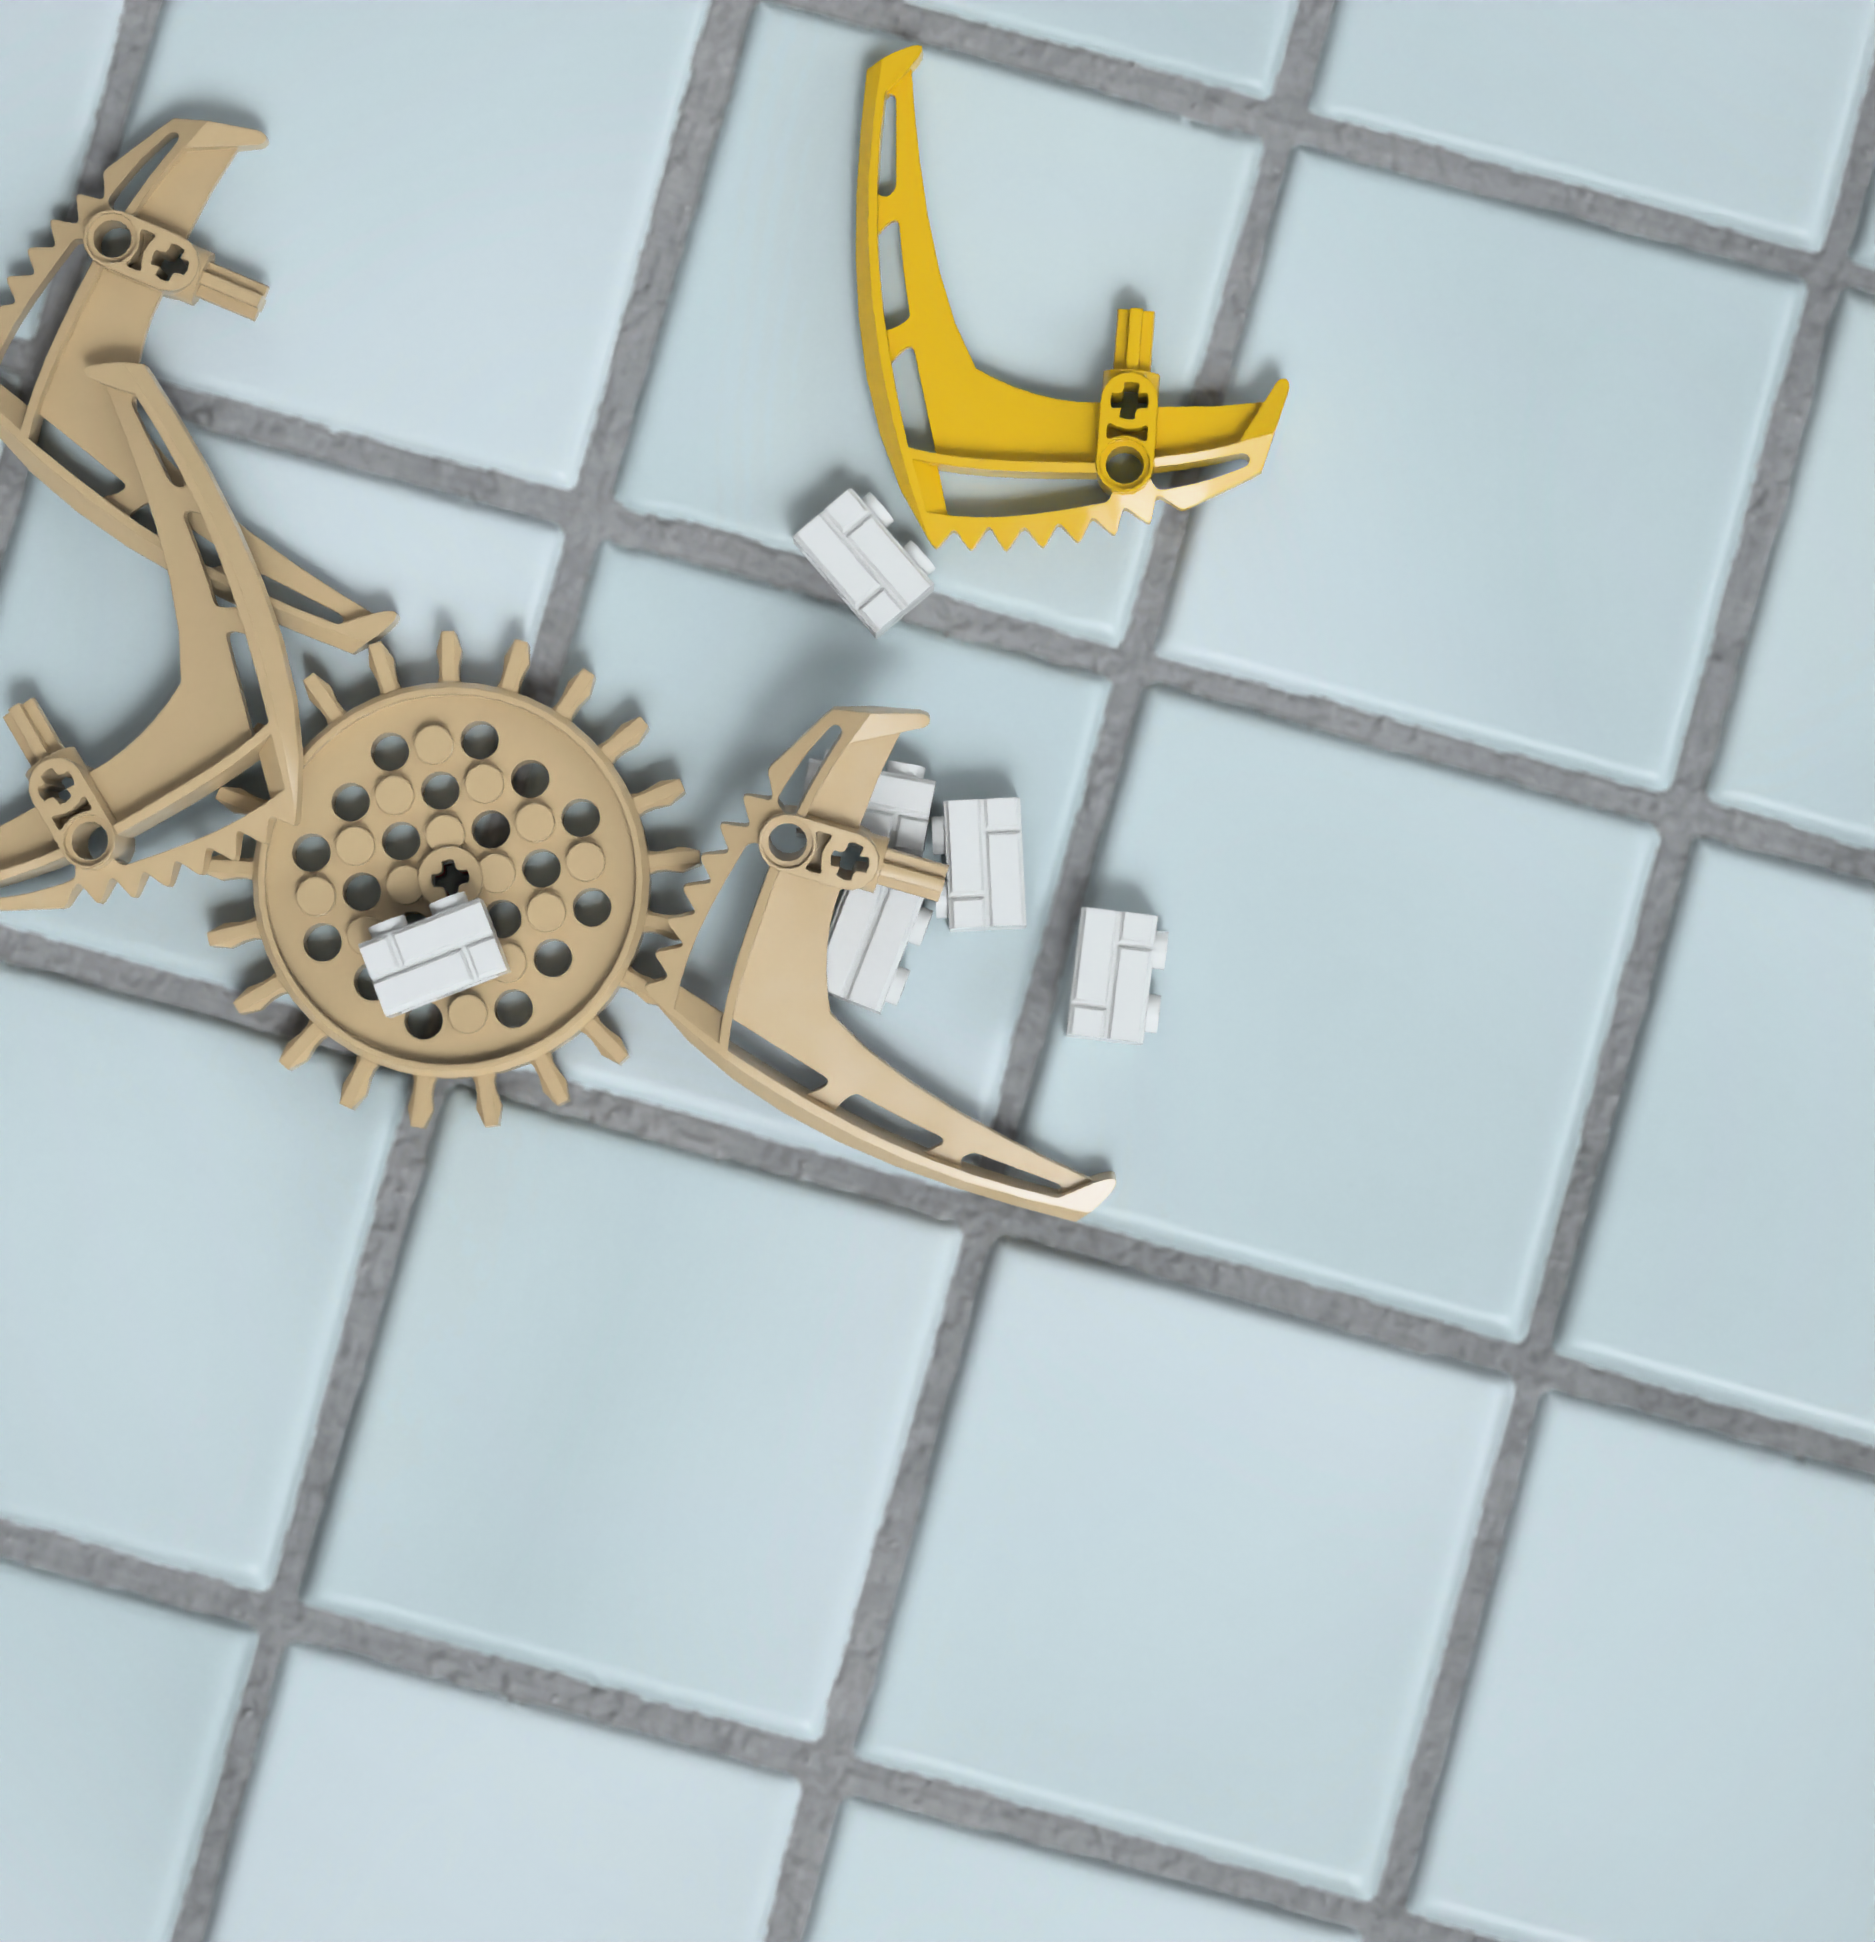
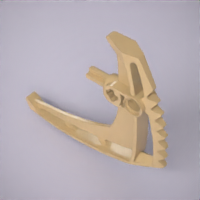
M174 118L104 171V197L102 199L82 194L76 196L79 218L77 223L51 220L55 245L53 247H32L28 249L34 273L32 275L8 277L7 283L15 302L0 306L1 364L15 334L37 299L75 248L80 244H84L85 250L93 261L52 342L35 383L29 404L26 405L0 384V439L33 475L75 511L128 548L166 570L167 567L159 536L131 518L136 511L149 503L116 410L106 386L86 376L84 369L91 365L110 362L141 364L147 333L162 297L180 300L192 306L199 299H202L255 322L259 312L263 311L266 304L265 298L270 289L267 285L214 264L215 253L188 241L212 192L237 153L266 148L269 145L267 136L263 132L212 121ZM179 138L141 187L125 212L114 210L113 206L116 199L140 169L172 139ZM117 228L129 230L131 244L126 253L114 258L105 257L101 250L104 236L109 231ZM179 254H183L181 259L188 266V270L184 275L174 273L170 280L166 281L168 275L161 269L164 260L175 262ZM44 418L122 480L125 488L119 493L101 497L41 449L37 443ZM153 441L172 482L178 487L186 485L181 472L166 458ZM195 512L189 513L187 517L191 530L213 543L202 515ZM238 522L261 575L296 591L343 617V623L336 624L269 596L279 625L356 655L367 649L368 645L378 642L398 624L400 616L396 612L383 611L371 613L294 564ZM205 564L214 594L236 605L222 565L211 568Z
M126 362L101 363L86 367L84 374L104 384L107 388L136 463L155 521L170 578L179 630L181 683L150 725L124 750L96 769L84 763L74 746L64 748L35 698H31L23 704L18 703L8 709L9 713L3 716V719L31 765V768L26 772V777L29 781V794L35 807L0 826V888L38 877L70 864L75 866V876L68 882L43 890L1 897L0 911L67 909L73 905L83 889L97 903L104 904L117 882L131 897L139 898L149 876H152L164 886L173 887L182 864L199 875H206L213 851L231 860L239 861L244 834L261 843L269 844L276 819L294 826H298L301 821L304 755L298 699L284 639L269 595L242 530L211 469L154 374L144 364ZM136 399L139 400L159 432L186 485L178 487L172 482L136 409ZM191 512L202 515L230 585L236 607L226 608L220 607L217 604L204 561L188 522L187 515ZM234 632L246 635L268 718V723L256 734H254L230 642V635ZM259 760L261 761L270 795L269 801L241 819L213 833L128 864L135 852L134 837L193 805L243 773ZM65 777L72 778L74 781V785L67 788L71 794L68 800H63L59 797V792L66 789L62 784V780ZM103 827L108 836V845L105 852L100 857L94 859L88 849V840L97 828Z
M834 706L770 765L768 776L772 795L744 794L743 800L749 822H721L720 828L728 849L702 853L701 861L710 879L684 885V892L694 910L668 918L669 926L682 943L660 948L656 951V957L667 975L647 982L645 990L682 1035L733 1080L794 1119L840 1143L896 1167L974 1194L1076 1222L1092 1212L1113 1191L1116 1185L1114 1172L1107 1171L1089 1177L1002 1135L960 1112L909 1080L868 1049L830 1010L827 986V945L832 915L840 889H861L874 893L878 884L938 902L949 867L946 864L888 848V837L874 834L868 828L861 825L877 780L900 733L926 727L930 722L929 713L920 709L895 707ZM833 725L840 726L842 729L841 733L823 759L798 806L784 805L780 801L779 796L798 765ZM784 823L794 824L803 830L807 842L797 852L784 853L772 844L770 838L772 830ZM751 843H758L761 856L769 867L737 956L723 1013L681 987L680 983L698 932L723 884L745 847ZM848 843L860 845V856L868 858L867 862L856 861L852 870L841 868V857L832 855L834 850L844 852L848 847ZM732 1019L827 1078V1083L817 1089L809 1090L731 1042ZM859 1094L895 1115L940 1136L943 1140L931 1148L924 1147L885 1130L845 1110L839 1105L849 1096ZM977 1153L1055 1182L1061 1188L1054 1189L1013 1178L961 1160L965 1155Z

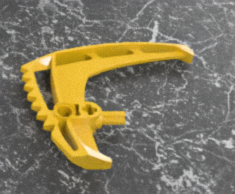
M920 45L906 47L882 58L868 68L860 131L856 194L858 314L866 377L880 436L901 493L933 548L939 549L949 536L955 533L970 551H973L988 530L993 532L1002 549L1006 552L1009 551L1024 530L1030 534L1038 546L1045 548L1057 527H1061L1076 543H1079L1092 521H1095L1109 534L1115 536L1124 511L1129 512L1143 523L1149 525L1157 500L1164 501L1179 511H1186L1260 475L1288 396L1289 381L1284 378L1279 379L1264 402L1223 406L1158 407L1160 375L1151 372L1155 325L1154 311H1144L1143 308L1117 310L1113 369L1103 372L1101 402H1075L1034 394L995 379L975 367L953 318L939 271L927 213L919 157L912 73L923 60V48ZM893 96L896 100V187L890 195L885 197L879 194L881 149L886 100ZM897 222L900 227L903 269L910 316L901 325L887 330L881 283L879 235L891 223ZM910 348L914 350L936 453L909 448L906 439L892 363L902 352ZM1124 392L1138 393V403H1147V408L1137 409L1135 419L1121 418V408L1111 407L1112 403L1122 402ZM1123 453L1135 456L1143 466V471L1139 478L1125 484L1113 480L1106 470L1107 463L1111 458ZM1239 459L1248 462L1247 466L1228 474L1171 489H1157L1151 481L1153 474L1205 467ZM939 471L1004 478L1097 480L1102 491L1110 499L1105 503L1038 514L1007 517L952 516L947 514Z

